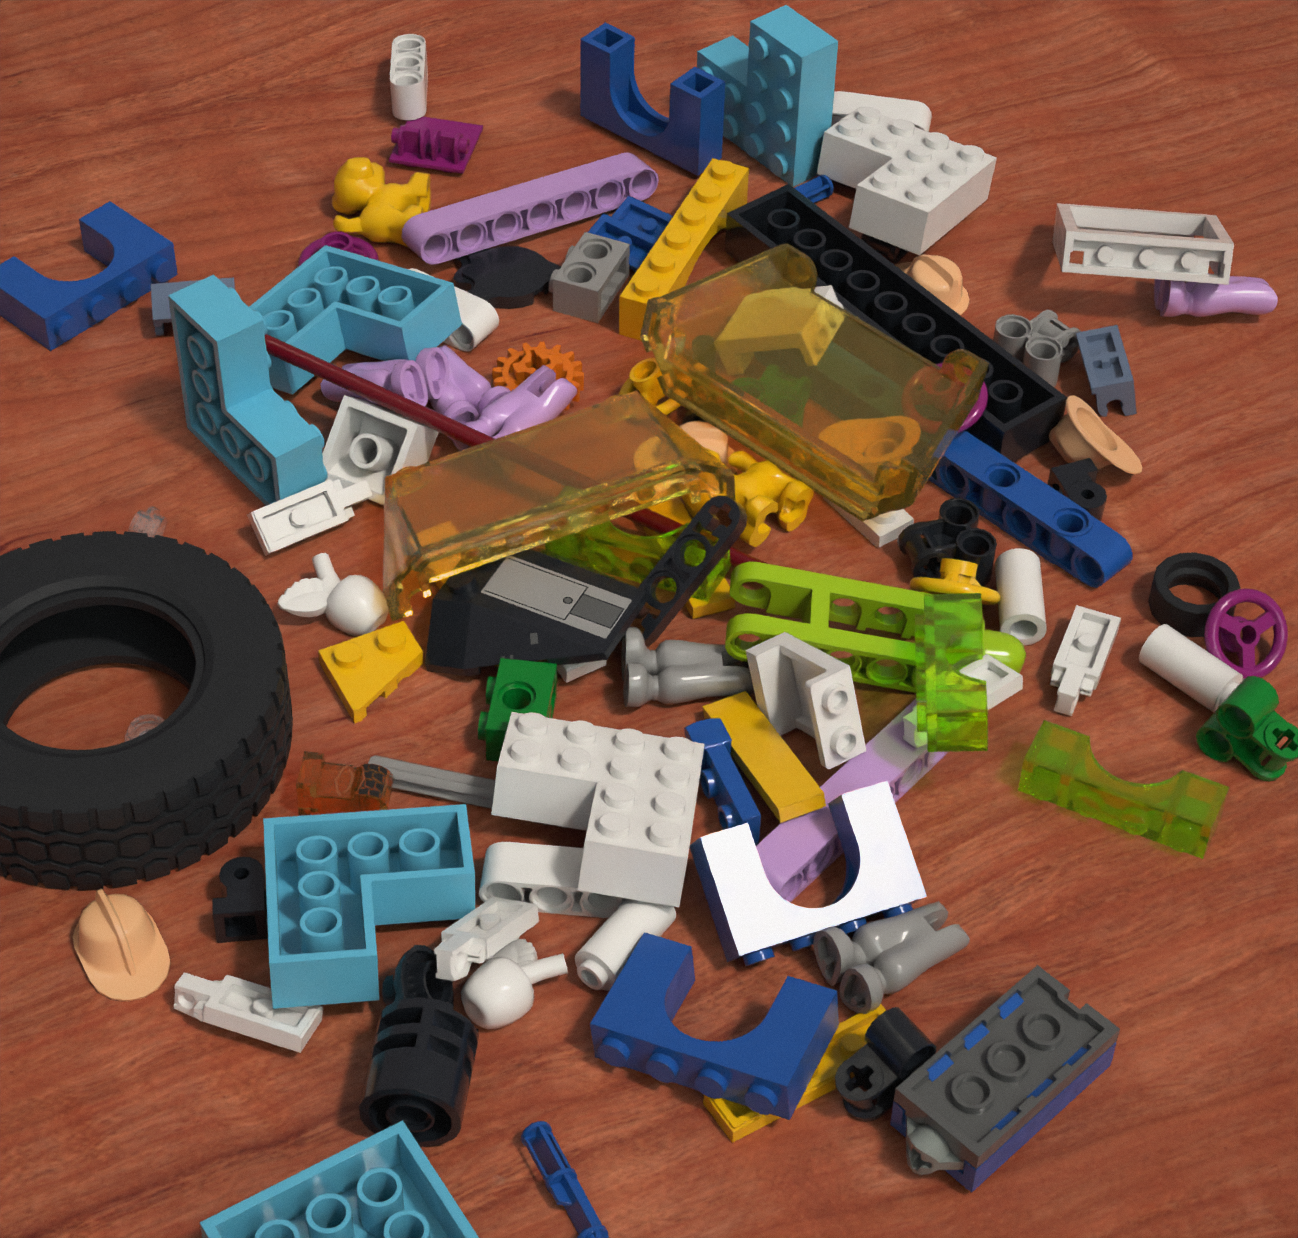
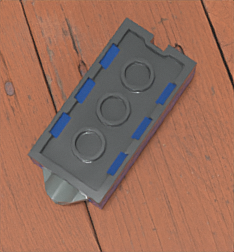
M1037 965L896 1087L890 1125L906 1137L908 1166L914 1173L919 1175L931 1174L937 1170H945L972 1193L1111 1066L1120 1028L1086 1003L1079 1009L1068 1000L1070 990Z

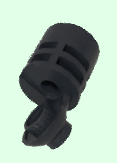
M415 945L404 953L394 973L387 975L383 981L382 995L386 1007L379 1016L359 1104L360 1119L371 1132L376 1134L403 1120L420 1147L442 1145L458 1136L462 1127L479 1040V1029H476L465 1016L453 1010L454 993L452 981L436 978V954L425 945Z

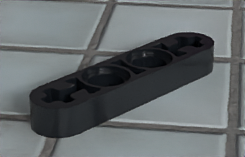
M716 496L708 500L638 587L647 592L649 597L647 603L661 611L657 616L650 613V609L643 606L636 617L640 620L643 619L641 625L645 631L642 635L646 647L652 645L743 533L747 524V514L744 507L737 501L727 496ZM720 509L726 512L729 511L728 516L732 522L728 527L722 524L718 525L720 521L716 514ZM703 528L711 532V535L719 538L716 544L711 539L700 534ZM701 542L705 547V558L699 565L689 567L684 559L685 550L691 543ZM672 578L676 583V594L669 602L660 603L655 594L656 587L661 580Z

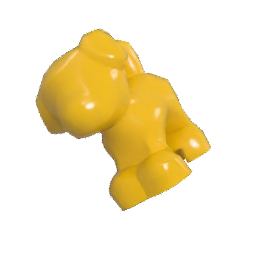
M366 157L348 159L336 173L332 206L337 212L348 215L355 214L357 211H362L359 217L352 219L337 215L333 221L334 228L337 232H344L349 235L361 234L372 242H391L409 248L403 242L402 229L411 217L430 211V174L416 172L411 175L408 184H385V172L381 165L376 162H370Z
M699 447L689 456L688 466L684 470L679 482V489L686 509L693 518L711 498L727 496L740 503L746 510L747 524L739 537L753 547L762 544L771 531V528L764 523L769 513L777 514L779 526L788 532L796 529L804 521L808 506L814 495V490L804 481L786 475L769 460L757 462L749 453L736 451L727 458L729 465L743 472L735 475L722 463L719 454L711 449Z

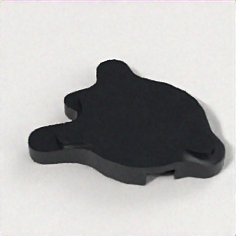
M502 246L484 249L453 259L454 264L460 268L454 274L453 280L455 287L484 299L494 308H523L534 303V296L541 291L544 295L549 292L551 275L555 269L559 270L561 266L548 261L539 253L528 248Z

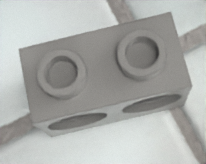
M584 232L576 246L572 245L569 248L559 270L555 269L551 275L549 292L553 293V311L599 323L629 277L630 244Z

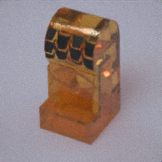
M304 751L296 783L299 816L388 810L394 784L393 774L380 765L363 764L354 767V765L330 763L325 762L324 753Z

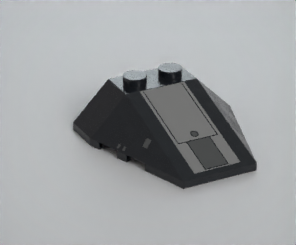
M477 540L433 598L425 666L427 671L472 676L480 675V667L499 665L500 658L526 661L547 659L548 663H555L557 666L607 660L649 597L647 592L551 550L512 543Z

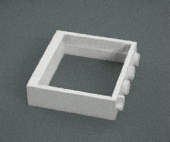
M1057 203L1053 246L1062 272L1229 285L1234 243L1216 215ZM1194 236H1203L1204 238H1194ZM1084 251L1082 264L1070 263V252ZM1209 265L1214 274H1208Z

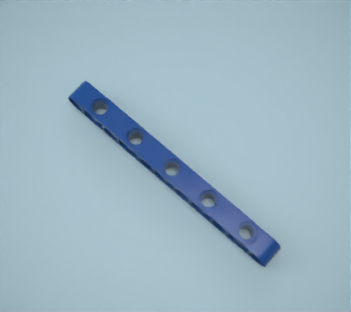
M831 343L817 368H808L801 352L798 350L754 354L758 363L766 369L770 366H775L781 370L782 374L800 381L803 378L810 379L813 382L810 400L843 423L905 418L902 411V395L904 390L833 343ZM915 407L917 413L929 422L949 423L947 418L930 407ZM964 430L950 436H930L921 433L919 444L913 449L914 471L954 498H963L973 502L978 507L982 517L1049 562L1061 567L1084 584L1098 588L1131 563L1133 552L1129 543L1122 535Z

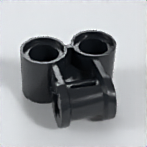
M963 498L946 500L940 507L938 520L911 524L899 534L897 545L900 551L910 558L912 562L911 572L914 577L940 578L941 559L948 558L978 564L977 582L981 586H985L990 582L997 542L990 532L978 528L980 513L978 507L973 502Z
M893 1007L879 1015L865 1033V1042L867 1044L849 1059L845 1060L837 1069L835 1076L837 1090L843 1097V1104L847 1112L856 1120L868 1122L882 1117L893 1106L896 1087L936 1053V1046L899 1007ZM851 1072H853L854 1077L852 1079L850 1078ZM860 1086H863V1087H864L865 1089H867L868 1091L864 1092V1091H863L861 1088H859V1087H860ZM876 1098L877 1104L874 1106L872 1100Z

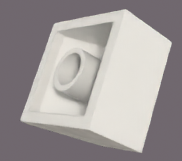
M344 395L322 453L323 464L328 475L325 481L339 479L344 489L366 479L373 495L367 499L392 508L424 472L439 432L373 403Z

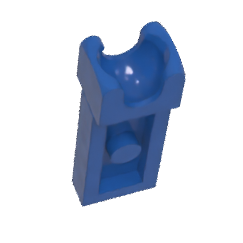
M710 718L686 726L684 733L687 739L692 742L705 744L699 780L705 796L708 799L714 798L718 806V818L722 830L748 823L755 846L759 844L761 814L731 758L732 739L720 718Z

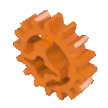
M540 341L537 347H531L526 342L523 343L522 351L519 352L509 348L507 349L508 358L498 357L497 367L492 369L493 386H503L510 391L519 386L543 365L554 370L556 380L565 378L577 388V394L572 401L578 402L580 400V391H584L582 362L574 361V352L572 351L562 354L561 345L558 344L552 349H547L545 342ZM570 403L564 409L565 411L570 409Z

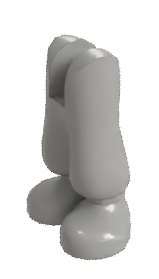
M629 627L622 637L621 671L622 681H624L623 699L625 707H639L650 700L659 701L663 704H675L704 697L733 696L744 691L749 695L754 693L748 662H743L730 656L725 649V645L665 640L657 646L656 650H649L645 645L641 631L636 627Z
M938 901L893 917L866 923L855 931L851 940L842 929L829 926L816 932L813 947L816 960L827 983L833 986L841 982L840 997L843 1003L856 1013L867 1014L880 1006L883 994L899 992L927 969L965 948L969 944L970 938L959 924H952L938 930L948 918L947 909Z

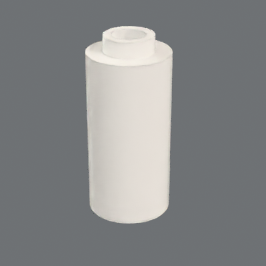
M1015 548L1007 550L999 555L995 561L997 592L1000 594V601L998 602L1000 632L1015 636L1023 643V646L1031 645L1040 641L1047 631L1040 559L1034 552L1028 549Z
M1167 624L1159 626L1151 633L1139 654L1140 663L1213 713L1243 680L1242 674Z
M625 899L575 955L577 974L582 982L595 990L610 991L644 932L661 937L675 921L676 911L674 906Z

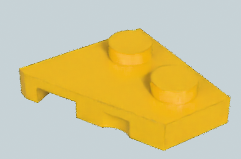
M404 621L318 650L319 664L354 724L361 722L367 716L366 708L379 696L386 699L398 688V683L403 678L411 676L424 664L423 651Z

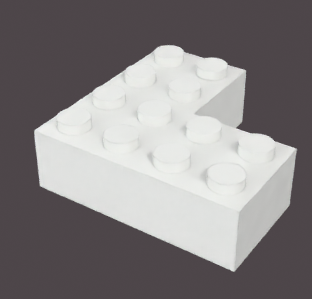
M858 107L824 131L817 174L826 175L834 181L856 189L849 228L921 255L988 199L997 157L984 153V150L980 147L962 145L951 141L945 134L927 132L916 128L910 121L903 119L895 120L881 115L880 111L875 108Z
M511 712L497 765L491 815L586 830L578 891L679 907L705 744L692 742L684 737L667 738L643 734L635 729L619 730L595 726L590 722L581 720L571 722L547 718L533 712L524 714Z

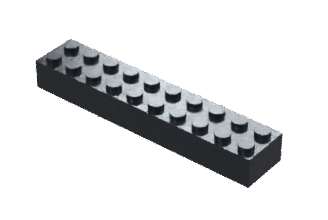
M787 184L727 213L725 252L773 291L832 285L837 300L843 305L845 312V321L834 340L869 368L904 390L917 373L929 366L940 363L966 365L975 370L984 380L988 391V400L982 416L965 431L1012 462L1050 442V431L1064 417L1067 399L1064 394L791 185ZM969 382L957 396L958 403L956 406L962 416L971 409L975 399L974 389ZM923 386L919 389L918 392H921V391L924 390V389H923ZM930 407L942 416H944L945 418H947L944 412L937 411L934 407Z

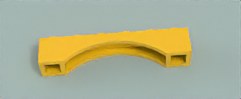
M712 158L621 293L619 299V335L654 345L659 343L673 321L687 280L702 251L716 233L726 228L727 213L747 204L749 168L733 164L730 161Z

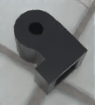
M1088 458L1051 468L1047 485L1084 508L1099 521H1102L1107 494L1101 485L1095 483L1098 469L1093 461Z
M251 857L233 858L220 869L219 878L222 898H213V920L217 943L268 939L266 883L263 867L256 859Z

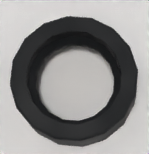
M1197 552L1179 553L1166 558L1156 567L1148 603L1152 615L1161 625L1167 624L1185 636L1205 637L1206 621L1215 603L1203 605L1188 603L1174 596L1169 588L1177 585L1203 587L1213 593L1219 600L1227 593L1240 589L1237 575L1232 569L1217 558ZM1236 605L1230 608L1226 614L1233 616Z

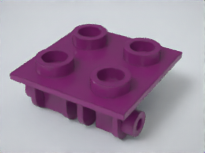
M430 117L407 120L405 125H401L400 128L394 127L392 130L391 142L396 143L390 155L389 162L404 164L409 167L442 170L448 173H464L483 131V125Z

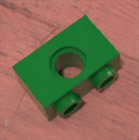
M500 658L497 677L489 676L487 681L486 704L490 705L489 712L481 711L478 724V740L486 741L487 761H499L511 712L523 714L533 712L547 718H553L557 699V664Z

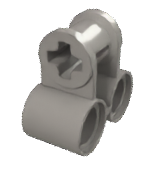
M1045 310L1030 321L1023 316L1015 314L1000 317L995 324L993 341L1055 387L1058 381L1060 364L1070 360L1079 350L1076 333L1082 331L1075 327L1069 328L1058 320V315L1054 311Z

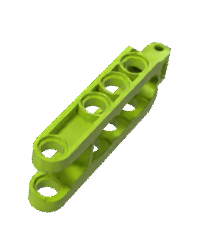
M761 562L741 563L731 573L730 596L740 604L766 609V613L802 619V622L750 613L736 615L731 618L726 627L725 649L730 656L743 662H748L745 650L786 632L828 655L835 651L851 653L852 656L848 658L836 659L850 666L853 682L920 694L936 680L946 679L986 654L1018 673L1021 672L1025 662L1026 652L1023 643L1013 635L985 629V620L962 599ZM757 582L765 587L759 590H751L743 587L742 584ZM841 598L850 599L855 603L850 606H839L834 604L833 601ZM894 607L900 610V612L896 614H883L878 609ZM930 615H938L945 618V620L934 623L927 622L923 618ZM829 621L855 625L856 629L863 631L866 628L898 633L901 634V638L910 639L911 636L942 641L946 642V646H950L953 650L830 628ZM752 634L761 639L754 642H746L738 638V636ZM886 659L894 660L898 662V664L891 667H884L878 665L876 662L879 660ZM939 668L944 672L938 675H929L922 672V670Z

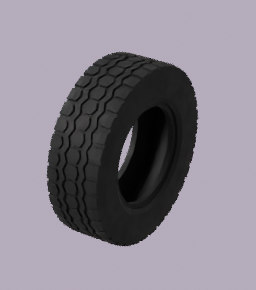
M100 531L84 536V533L61 536L60 540L46 539L29 544L30 548L22 550L20 547L1 555L0 875L7 877L10 874L13 880L37 886L38 882L44 884L45 888L69 890L70 886H77L78 890L103 889L104 885L111 884L113 888L137 884V880L143 878L146 881L169 875L170 870L176 867L178 870L186 868L200 861L203 854L206 853L209 856L226 845L231 835L236 837L251 823L252 815L258 816L270 800V793L274 794L283 776L292 741V704L282 634L269 604H267L264 596L254 584L251 585L250 580L237 568L231 569L227 561L213 553L207 555L204 549L187 542L181 545L177 539L155 535L152 538L148 537L147 533L124 531V534H117L116 531ZM107 663L141 665L164 672L189 689L180 706L157 727L132 740L109 747L87 750L52 748L29 741L7 727L8 721L16 708L34 690L61 674L86 666Z

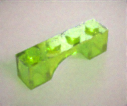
M566 490L542 522L546 550H551L602 573L642 583L689 523L687 522L681 527L661 535H632L619 530L609 521L607 502L605 500ZM704 528L700 532L701 535L711 539L714 544L719 540V538L711 535L712 533ZM701 542L691 543L685 550L684 559L689 567L699 565L705 558L706 551ZM730 549L691 597L708 602L731 568ZM665 578L657 585V588L676 593V583L672 578Z
M981 593L924 594V613H915L916 671H925L916 672V701H926L916 702L917 732H927L928 752L988 751L986 681L969 677L957 671L967 664L983 659Z
M1044 720L1023 760L1018 791L1029 794L1036 799L1072 810L1084 817L1093 818L1118 827L1130 834L1139 835L1169 846L1176 851L1203 859L1220 822L1229 787L1184 770L1168 780L1152 784H1140L1122 780L1106 771L1097 762L1091 750L1090 736Z

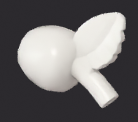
M326 553L317 554L312 558L317 577L311 579L304 578L300 582H295L291 588H287L284 591V594L279 597L277 603L281 610L296 616L317 617L326 613V618L335 628L355 637L374 631L386 621L389 612V604L386 597L372 580L362 575H349L341 581L334 571L329 555Z
M518 939L509 943L494 954L493 958L482 964L464 984L461 990V1000L465 1012L476 1025L485 1029H497L512 1024L523 1017L533 1006L534 989L532 984L568 974L564 954L538 960L535 947H533L532 943L527 942L526 939Z

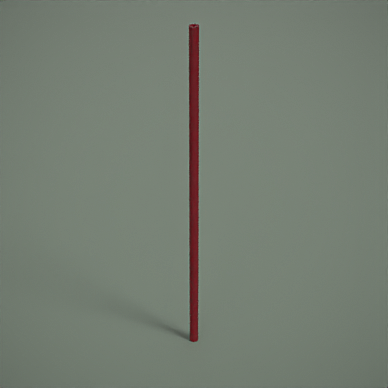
M268 334L265 335L266 351L268 354L676 541L687 527ZM700 533L701 535L711 539L714 542V544L717 543L718 540ZM694 542L688 546L703 554L706 553L705 547L701 542ZM733 547L720 560V562L733 568L745 562L766 563Z

